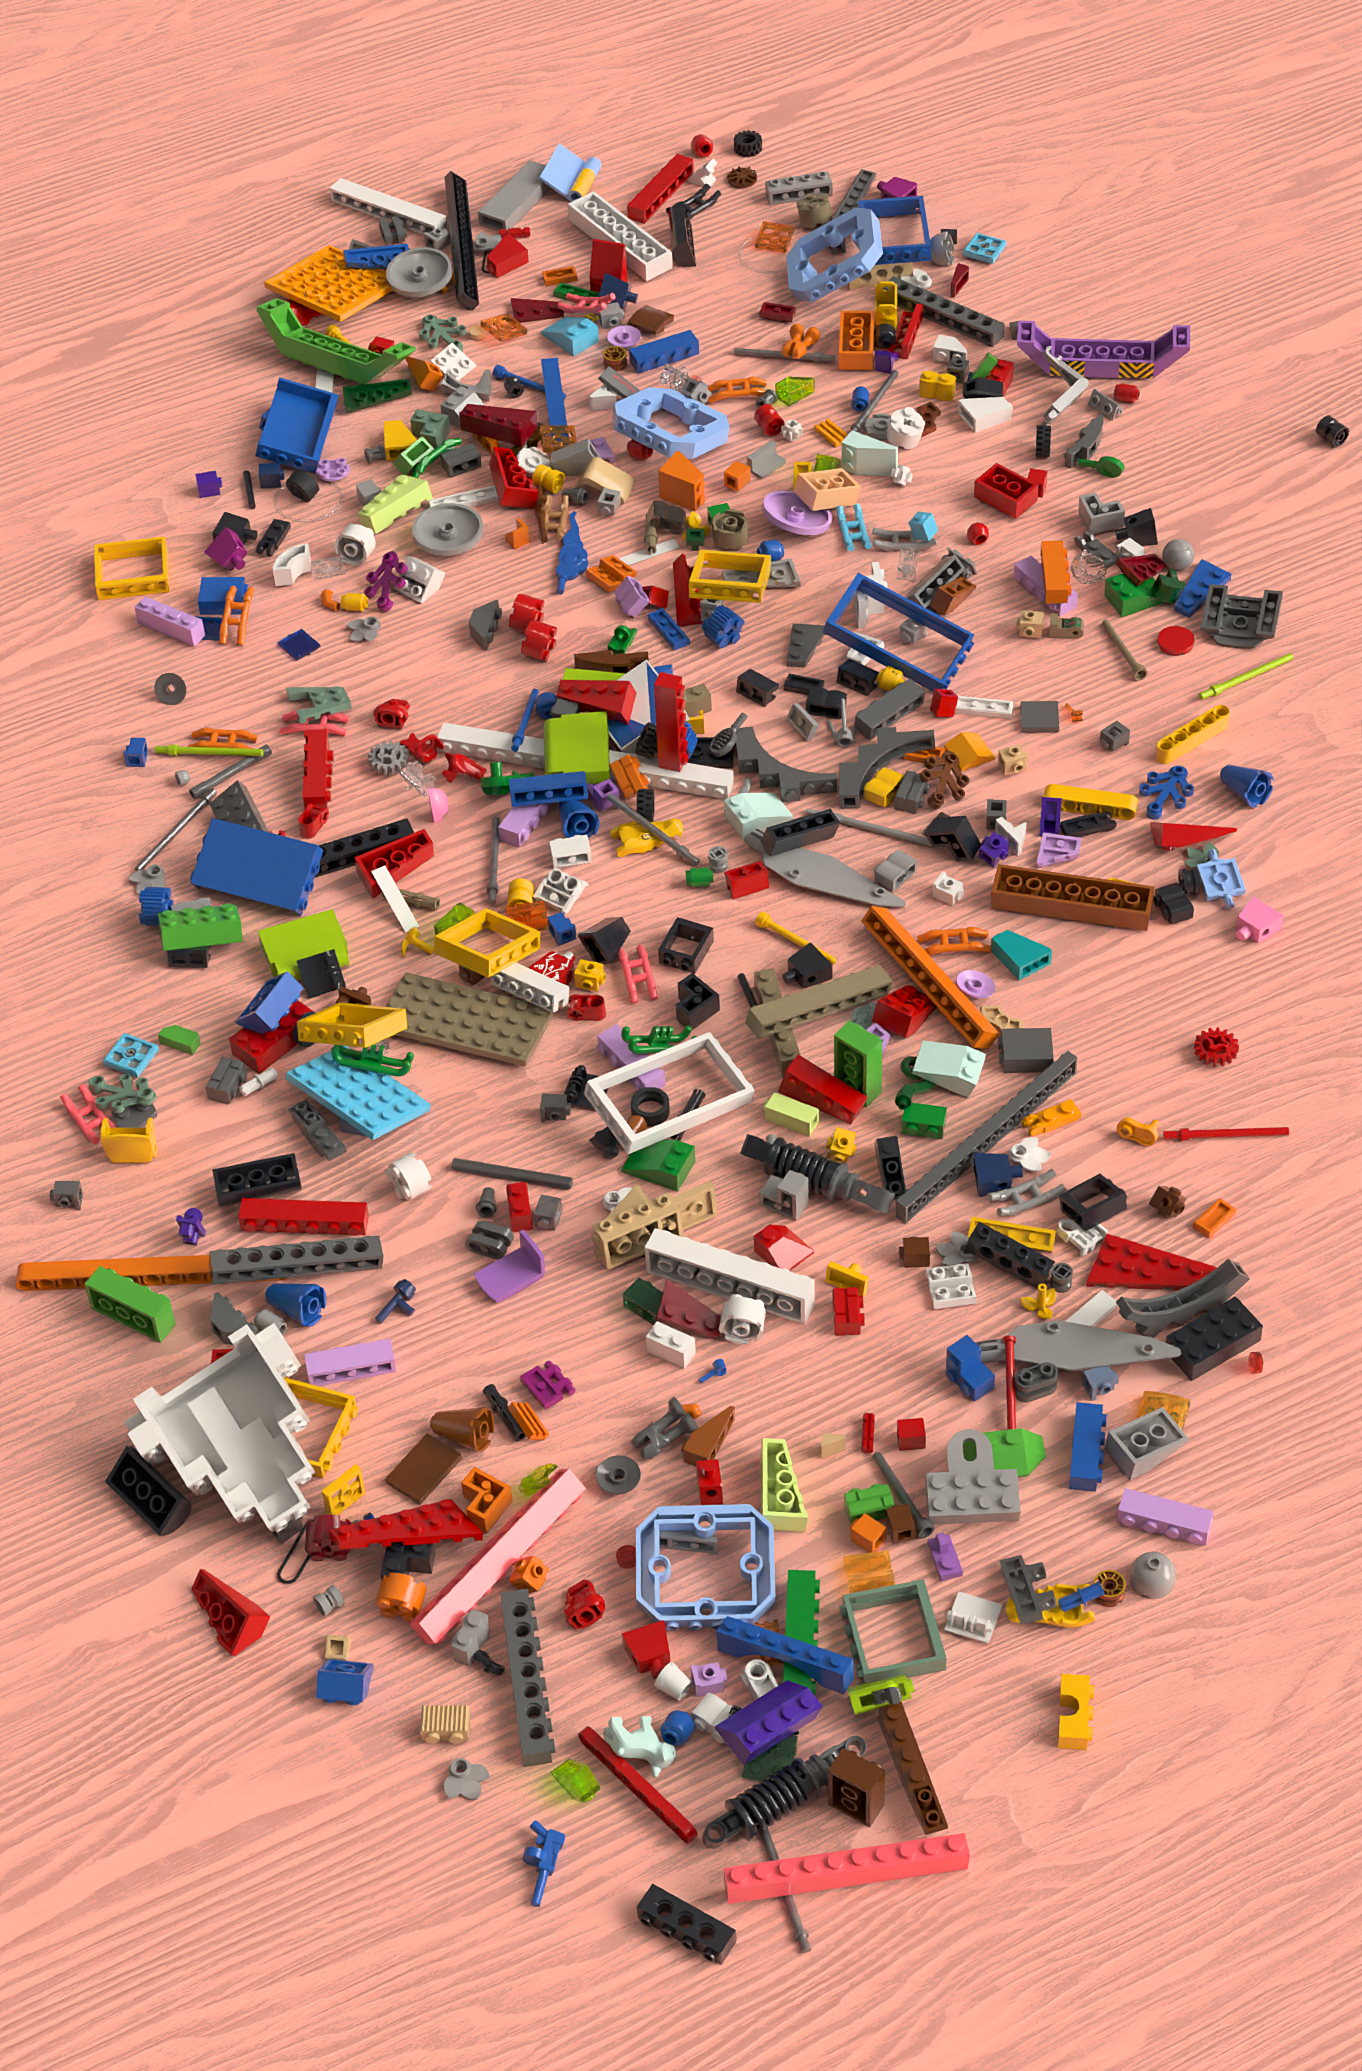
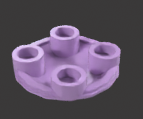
M337 458L336 460L322 459L318 462L319 466L316 469L317 477L325 481L340 480L345 478L350 472V467L346 463L345 458Z

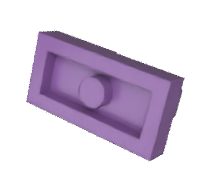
M943 1532L936 1534L935 1538L927 1539L940 1581L963 1576V1570L950 1535H945Z

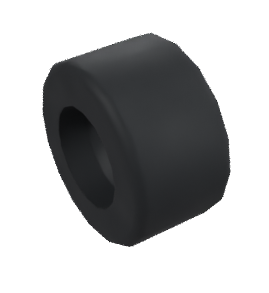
M296 469L285 482L286 487L294 496L306 502H310L320 490L314 478L300 469Z

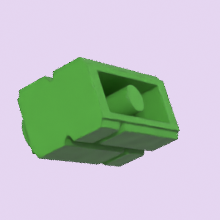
M874 1484L867 1489L860 1490L855 1488L848 1491V1493H844V1506L850 1525L855 1519H860L864 1513L875 1520L886 1518V1509L895 1505L888 1484Z

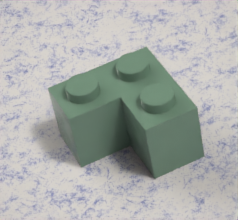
M416 409L410 419L413 436H423L434 450L446 440L450 433L448 415Z

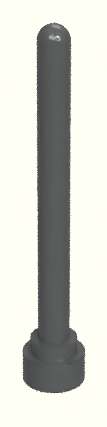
M875 1452L873 1455L874 1460L903 1505H909L916 1526L915 1532L919 1538L930 1536L935 1529L929 1519L921 1516L880 1452Z

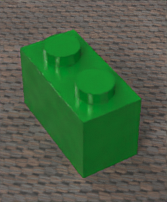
M911 1102V1105L904 1109L901 1134L943 1139L947 1107Z

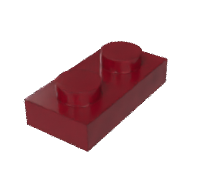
M763 302L759 317L792 322L796 313V307Z

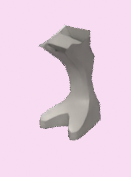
M490 369L484 371L479 383L476 385L461 383L446 370V375L441 382V393L452 394L462 386L474 391L481 400H490L492 389Z

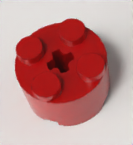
M518 594L512 606L514 608L513 614L510 613L509 627L525 633L531 620L542 622L544 613L541 611L545 601L525 594Z
M531 620L525 631L526 639L522 641L521 653L547 662L550 656L549 650H553L557 640L554 637L557 627L537 620Z

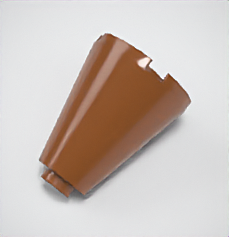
M485 1407L438 1411L432 1416L430 1426L435 1434L474 1451L483 1452L491 1442V1440H488L489 1433L494 1432V1416L492 1411L487 1410L488 1408Z

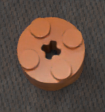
M389 1573L388 1577L386 1575L383 1576L375 1604L381 1609L382 1616L386 1618H394V1615L401 1616L405 1621L411 1622L421 1611L427 1592L426 1585L421 1581L418 1585L413 1582L414 1577L406 1574Z

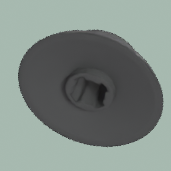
M164 673L157 678L154 685L157 698L166 705H177L186 696V684L177 674ZM173 685L175 691H170L168 686Z

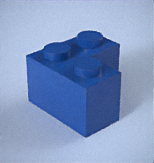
M965 1335L947 1348L946 1376L951 1382H955L960 1387L965 1396H969L975 1402L995 1388V1375L981 1362V1348L968 1335Z

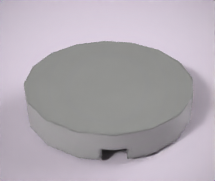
M879 413L874 414L870 419L868 417L864 423V430L867 436L877 440H887V428L891 415Z

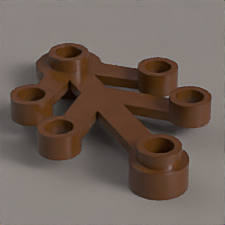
M951 751L944 752L941 758L935 759L929 756L924 761V766L927 769H933L935 766L942 765L943 770L930 772L925 769L919 775L920 780L925 783L933 779H939L936 791L927 799L928 805L933 809H939L944 804L943 793L946 784H948L952 791L953 798L960 801L965 796V791L962 788L966 787L970 782L969 777L962 774L958 767V756ZM951 770L957 778V784L962 788L957 787L952 775L950 774Z

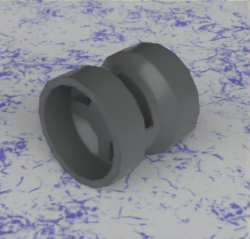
M1058 1263L1052 1267L1050 1286L1055 1288L1056 1292L1064 1293L1072 1287L1073 1270L1071 1266L1066 1263Z

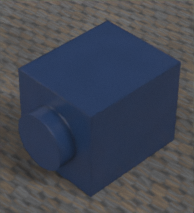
M280 463L259 464L260 488H280L282 480H285L284 470H281Z

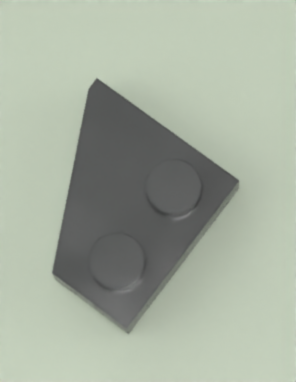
M153 1103L148 1106L140 1104L127 1106L121 1113L111 1111L118 1128H145L149 1118L154 1120L157 1117Z

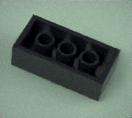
M1235 1296L1167 1335L1165 1343L1181 1350L1180 1356L1171 1359L1193 1381L1260 1342L1263 1325Z

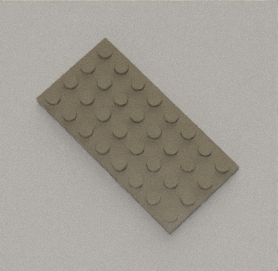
M405 972L385 1006L406 1009L407 1029L394 1035L525 1067L554 1013L528 1001Z

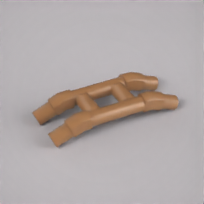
M545 495L547 497L544 506L546 531H557L555 538L557 541H561L565 534L569 496H562L560 512H552V496ZM549 519H559V523H548Z

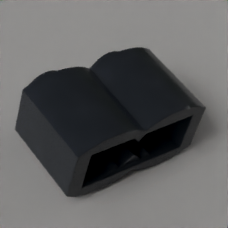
M812 687L806 701V711L813 716L842 719L841 699L845 700L846 707L847 694L839 690L828 691L821 687Z
M1177 882L1155 889L1153 902L1156 907L1160 908L1164 920H1167L1172 925L1193 918L1194 907Z

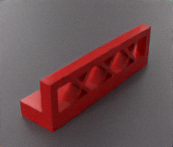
M916 304L914 312L903 311L896 330V342L889 349V352L899 353L898 358H909L923 319V304ZM899 348L901 349V352L894 351Z

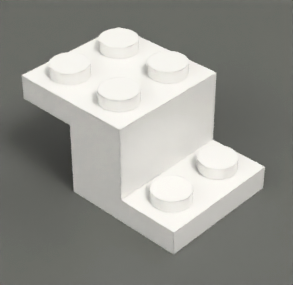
M872 562L871 575L866 577L887 587V582L883 581L885 579L884 569H880L879 562ZM857 591L853 597V607L859 629L866 628V620H869V615L884 613L885 604L860 591Z

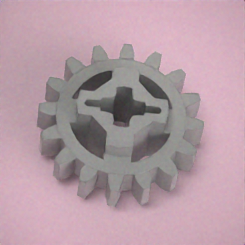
M391 740L389 744H386L385 741H382V745L375 744L376 749L371 748V753H368V763L372 771L377 770V774L384 772L385 776L389 772L392 775H395V771L402 772L401 767L406 768V763H409L408 750H405V745L400 746L399 742L393 744Z

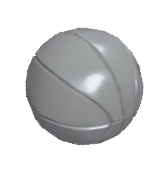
M1174 539L1165 545L1162 558L1168 568L1176 571L1184 570L1194 560V549L1186 540Z

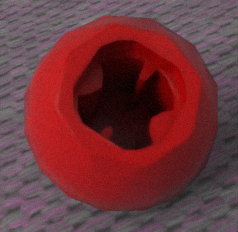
M973 523L967 529V538L972 544L981 545L989 537V529L983 523Z

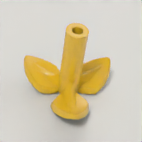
M691 511L690 516L684 519L691 529H704L705 536L710 533L709 526L703 525L699 527L702 520L694 511ZM686 531L683 533V535H682V537H681V539H682V540H685V541H686Z
M415 926L407 932L402 942L401 952L404 958L406 948L410 944L431 955L434 952L433 946L417 938L421 934Z
M1045 1284L1038 1285L1037 1301L1032 1297H1021L1020 1302L1029 1311L1039 1309L1037 1313L1039 1318L1051 1319L1053 1317L1052 1310L1046 1307L1054 1304L1056 1291L1055 1288L1046 1291L1047 1286Z

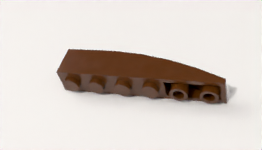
M902 1701L894 1705L879 1707L878 1721L902 1785L924 1834L928 1835L948 1829L947 1821Z

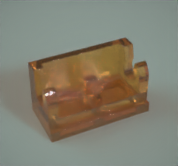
M544 900L505 908L506 917L538 931L549 929L548 914Z

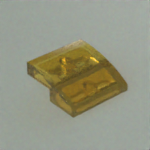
M1144 1391L1136 1419L1163 1407L1183 1431L1191 1402L1189 1399L1168 1393Z
M889 1550L843 1556L849 1594L895 1585Z

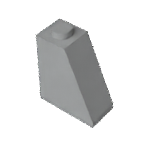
M587 438L552 452L550 466L552 470L563 472L565 476H580L591 458L601 457Z

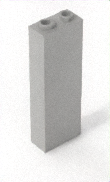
M529 160L478 211L479 225L496 231L513 228L551 189L550 186L539 179L546 165Z

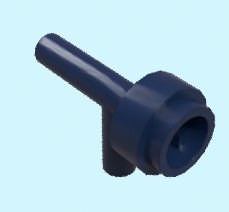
M403 1279L396 1283L393 1287L396 1294L375 1317L377 1322L381 1324L396 1306L409 1316H412L415 1309L402 1300L410 1301L415 1295L416 1288L411 1282Z

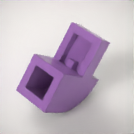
M610 779L597 784H587L588 795L594 801L595 809L600 812L614 806L613 803L606 799L609 793L619 798V790Z

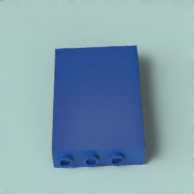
M279 377L255 456L316 474L339 395Z
M212 818L207 834L203 837V846L201 852L197 855V864L195 870L191 873L190 883L198 889L204 887L292 910L302 916L303 911L306 910L308 905L307 898L309 892H312L314 887L313 880L315 874L320 869L319 862L323 849L316 844Z

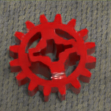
M1217 1027L1216 1031H1213L1211 1028H1208V1032L1202 1030L1201 1036H1196L1194 1049L1195 1055H1199V1061L1206 1060L1205 1065L1213 1063V1066L1216 1067L1217 1063H1220L1223 1067L1225 1062L1231 1064L1232 1059L1237 1058L1239 1045L1238 1039L1234 1038L1233 1033L1227 1034V1029L1222 1032Z

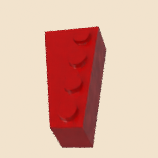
M327 729L304 730L306 744H304L305 761L303 762L304 808L306 809L309 803H313L316 807L322 809L324 807L328 808V802H331V791H329V788H332V777L330 775H333V764L331 762H334V751L330 750Z
M799 1054L786 1069L778 1093L818 1108L819 1111L849 1124L854 1122L864 1108L868 1098Z

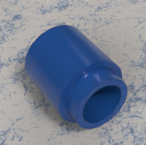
M863 386L855 388L852 392L851 407L855 411L861 412L867 408L869 403V392Z

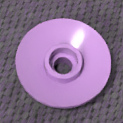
M623 325L611 329L607 339L612 346L629 348L635 346L640 341L641 333L635 327Z
M966 970L959 973L956 978L957 987L964 994L973 998H988L994 994L996 989L994 981L988 975L979 971Z

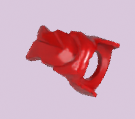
M411 733L409 739L399 742L401 746L405 745V748L414 755L417 761L422 763H430L432 760H435L438 755L437 748L444 749V744L434 734L419 740L414 733Z
M445 754L449 767L448 770L442 772V775L449 783L453 782L458 773L475 777L481 782V777H484V774L487 772L486 768L478 765L463 754Z

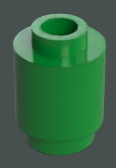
M709 867L685 870L686 886H691V888L708 887L710 882H714L713 871H709Z

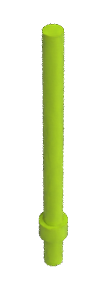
M1291 653L1286 654L1226 682L1216 683L1210 686L1208 690L1199 693L1198 696L1200 700L1210 696L1215 697L1230 687L1293 660V655Z
M170 744L169 746H155V753H165L170 756L197 754L262 757L263 749L180 747L176 744Z

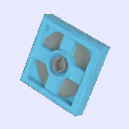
M976 233L963 250V256L993 264L1006 247L1007 241Z
M123 1033L103 1059V1065L138 1078L159 1051V1047L151 1042Z

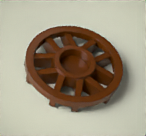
M738 166L737 169L732 168V171L727 174L728 183L738 188L750 187L757 181L755 169L752 170L751 167L741 168Z

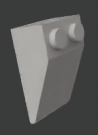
M1161 1407L1109 1431L1104 1448L1126 1476L1132 1480L1149 1472L1185 1445L1189 1438L1168 1412Z

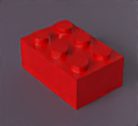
M995 463L974 481V497L1017 519L1038 501V484Z

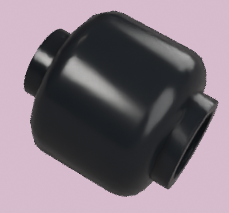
M883 323L875 328L874 340L878 347L886 349L895 344L896 331L893 325Z

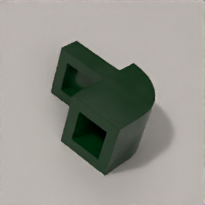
M1169 568L1165 576L1159 574L1151 588L1153 597L1167 603H1174L1184 589L1185 582L1179 581L1176 570Z

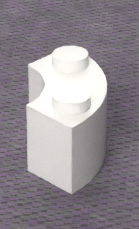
M308 543L289 548L276 559L273 565L275 586L293 585L299 575L311 571Z

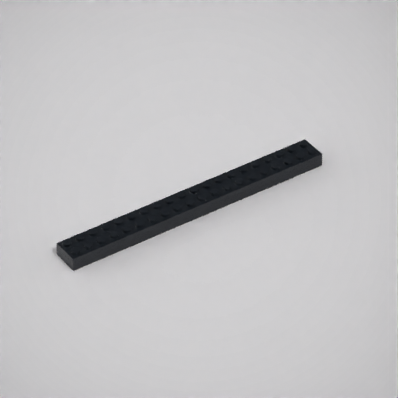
M450 170L444 179L456 300L468 309L474 310L479 305L467 183L465 179Z

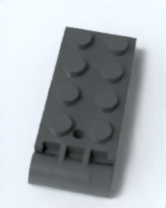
M238 780L209 803L216 819L269 832L247 787Z

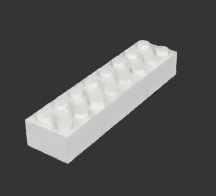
M594 191L568 203L569 220L592 239L625 244L627 266L645 281L673 268L672 252Z
M656 1228L645 1246L646 1271L648 1274L728 1300L734 1294L753 1300H761L764 1303L766 1312L804 1325L815 1306L814 1279L806 1275H799L787 1269H780L765 1262L752 1260L747 1256H740L728 1250H721L709 1244L693 1241L688 1237H681L669 1231H662Z

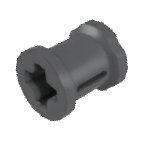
M767 389L763 396L756 400V406L759 408L765 404L771 405L778 400L777 394L773 390Z
M382 444L372 449H364L368 464H371L374 460L386 459Z

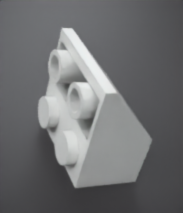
M407 556L404 564L408 569L404 574H399L398 576L402 577L406 584L402 589H398L396 586L393 589L423 603L439 590L446 573L420 559Z

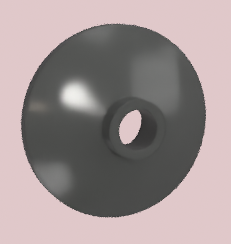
M622 1455L606 1458L599 1464L596 1470L598 1485L610 1494L619 1495L632 1491L638 1485L641 1478L638 1464L633 1459Z

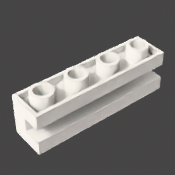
M514 963L491 976V985L552 1013L558 1010V1005L564 1007L568 1004L569 986L518 963Z

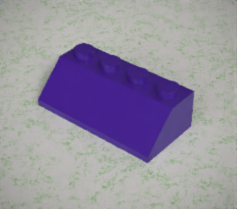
M786 1680L716 1725L715 1729L741 1763L745 1765L816 1719L823 1706L808 1687Z

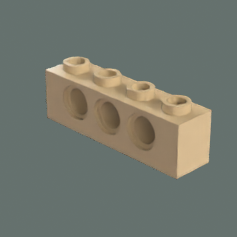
M913 262L874 265L870 272L849 282L847 286L849 290L872 286L881 281H889L893 276L899 279L901 276H912Z

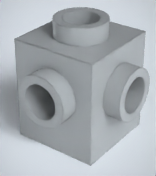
M689 378L680 391L702 404H705L712 394L707 389L708 385L693 378Z

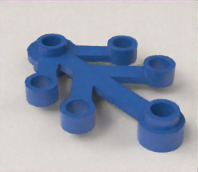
M1177 765L1171 767L1169 772L1158 774L1151 771L1147 774V782L1150 784H1156L1158 781L1169 779L1166 783L1153 786L1149 784L1140 785L1139 794L1141 796H1149L1152 793L1161 792L1156 801L1147 806L1146 815L1149 819L1157 820L1161 818L1162 805L1169 794H1171L1174 806L1177 809L1185 808L1186 798L1180 796L1175 786L1176 783H1179L1182 787V794L1186 797L1194 794V786L1188 784L1186 780L1188 771L1185 767Z

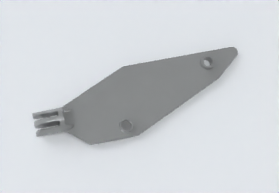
M757 828L744 838V842L748 846L762 854L765 867L794 885L875 906L903 908L906 905L904 900L833 856L803 848H796L769 856L761 843L764 835L763 831Z
M1061 1320L1017 1326L1008 1334L1016 1337V1343L1014 1344L1015 1361L1037 1365L1048 1362L1055 1365L1058 1369L1069 1371L1174 1358L1181 1355L1179 1348L1152 1337ZM1003 1339L975 1342L981 1348L982 1363L1005 1360V1344H1003Z

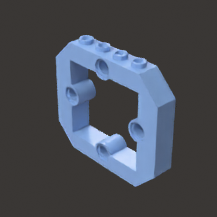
M855 207L799 238L786 256L789 290L797 300L813 303L870 272L883 254L880 221L872 210ZM852 234L851 239L860 252L839 264L831 265L826 271L817 275V271L809 262V257L829 246H838L845 237Z
M649 387L614 403L612 419L615 431L667 457H671L676 451H680L686 458L694 459L727 443L729 433L727 416L674 389ZM663 408L681 417L683 423L691 425L689 433L678 437L658 427L657 424L649 422L651 413Z
M750 1504L658 1506L636 1528L637 1607L655 1623L664 1620L665 1628L669 1631L678 1630L683 1627H688L690 1630H700L702 1627H711L718 1630L726 1616L754 1625L775 1604L773 1524ZM707 1521L710 1523V1526L703 1528L699 1524ZM751 1529V1552L744 1554L740 1559V1572L745 1580L752 1582V1601H714L711 1598L704 1597L697 1602L660 1603V1584L667 1582L671 1577L670 1560L660 1554V1531H694L701 1538H709L714 1536L716 1530ZM752 1563L757 1565V1568L755 1570H748L746 1566ZM663 1566L665 1570L659 1573L654 1571V1568ZM706 1608L712 1611L707 1616L702 1615L700 1612Z

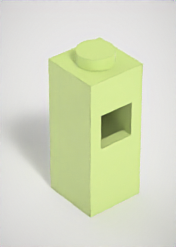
M775 1092L770 1099L765 1101L763 1110L765 1111V1120L807 1136L812 1134L819 1123L818 1108Z

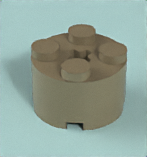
M808 193L806 198L796 203L803 227L815 228L816 224L821 223V226L832 220V212L827 194L815 195V193Z
M728 509L725 510V513L720 514L719 512L714 516L712 524L715 546L734 551L741 550L749 538L748 519L744 516V513Z

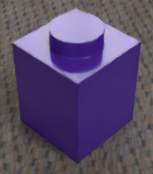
M216 470L195 474L200 498L221 495L219 488L223 486L221 477H217Z

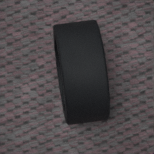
M645 1087L634 1093L631 1098V1115L643 1117L647 1126H657L667 1120L670 1114L669 1097L663 1090L656 1087ZM647 1101L659 1102L662 1105V1108L655 1112H644L638 1107Z

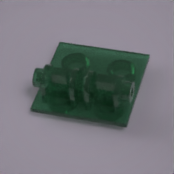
M787 1737L745 1764L742 1778L761 1781L769 1775H774L776 1771L782 1770L784 1766H790L797 1755L798 1747L796 1746L798 1739Z

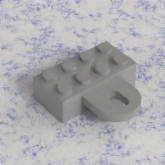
M965 1429L954 1434L947 1446L948 1472L926 1473L928 1519L933 1525L1019 1521L1021 1511L1017 1469L994 1470L992 1445L983 1433L973 1429ZM966 1441H972L976 1446V1459L974 1461L964 1459L963 1443Z

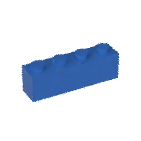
M687 330L629 349L630 363L639 374L699 355V340L691 330Z
M585 771L509 779L512 807L588 799Z
M1076 1402L1069 1489L1096 1492L1097 1483L1102 1482V1470L1098 1469V1464H1103L1104 1451H1100V1445L1104 1446L1105 1432H1101V1427H1106L1107 1414H1103L1102 1404Z

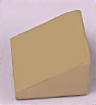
M823 1433L821 1458L845 1451V1435Z
M326 1635L324 1658L348 1660L352 1636Z

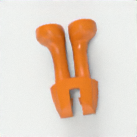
M793 324L789 330L792 340L785 342L782 347V355L789 358L792 354L793 359H799L804 356L807 351L806 348L818 342L820 338L819 330L816 327H810L804 333V328L801 324Z

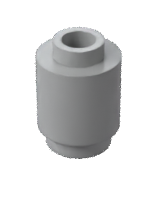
M267 1309L258 1312L254 1318L255 1326L260 1331L274 1323L282 1335L286 1332L287 1324L284 1322V1319Z

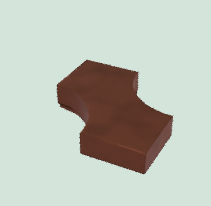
M928 402L917 407V413L925 421L921 437L936 431L934 420L941 415V410L932 402Z

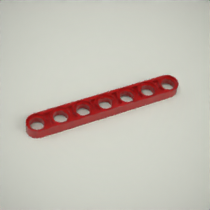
M586 1726L578 1733L582 1744L682 1841L689 1844L698 1836L695 1827L624 1758L617 1756L611 1746L591 1727Z

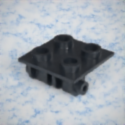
M335 949L296 961L308 999L338 990L341 986L346 987Z
M584 1065L576 1067L572 1071L564 1095H567V1103L595 1109L584 1095L587 1081L599 1076L587 1074ZM609 1088L603 1090L605 1094H607Z

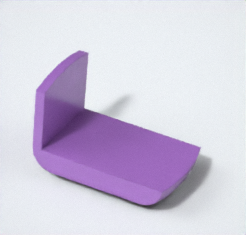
M524 1230L519 1232L520 1248L474 1273L483 1291L497 1303L506 1300L539 1281L545 1274L544 1255Z

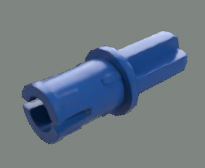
M1097 1581V1583L1081 1590L1077 1588L1076 1592L1059 1599L1058 1604L1061 1610L1066 1612L1082 1604L1085 1606L1086 1602L1103 1596L1105 1593L1100 1582Z

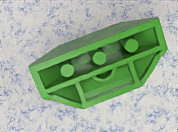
M1022 1428L983 1433L992 1445L994 1470L1017 1469L1018 1477H1027L1046 1458L1041 1435ZM972 1441L963 1443V1456L967 1461H974L976 1459V1446Z

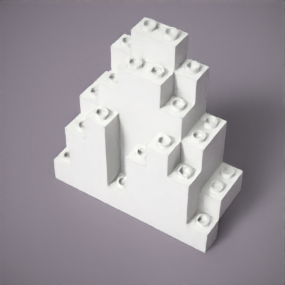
M273 1323L255 1335L246 1324L228 1336L235 1349L161 1397L153 1387H150L133 1398L140 1411L125 1420L124 1423L130 1431L127 1434L140 1455L148 1463L157 1464L163 1461L167 1454L187 1487L197 1496L199 1494L204 1495L214 1485L233 1517L239 1523L241 1521H249L255 1516L254 1513L258 1511L271 1532L275 1530L278 1532L287 1527V1522L293 1518L298 1519L307 1513V1509L310 1508L297 1484H304L309 1481L315 1471L293 1435L294 1431L299 1432L303 1430L307 1423L310 1422V1419L283 1378L295 1374L301 1364L277 1326Z

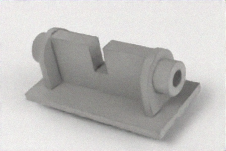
M1093 389L1088 405L1111 420H1114L1115 415H1120L1123 412L1121 405L1098 390Z
M946 548L948 554L944 555L942 559L956 554L965 567V570L960 574L963 578H970L972 572L978 573L974 567L975 563L971 559L963 558L962 554L956 549Z

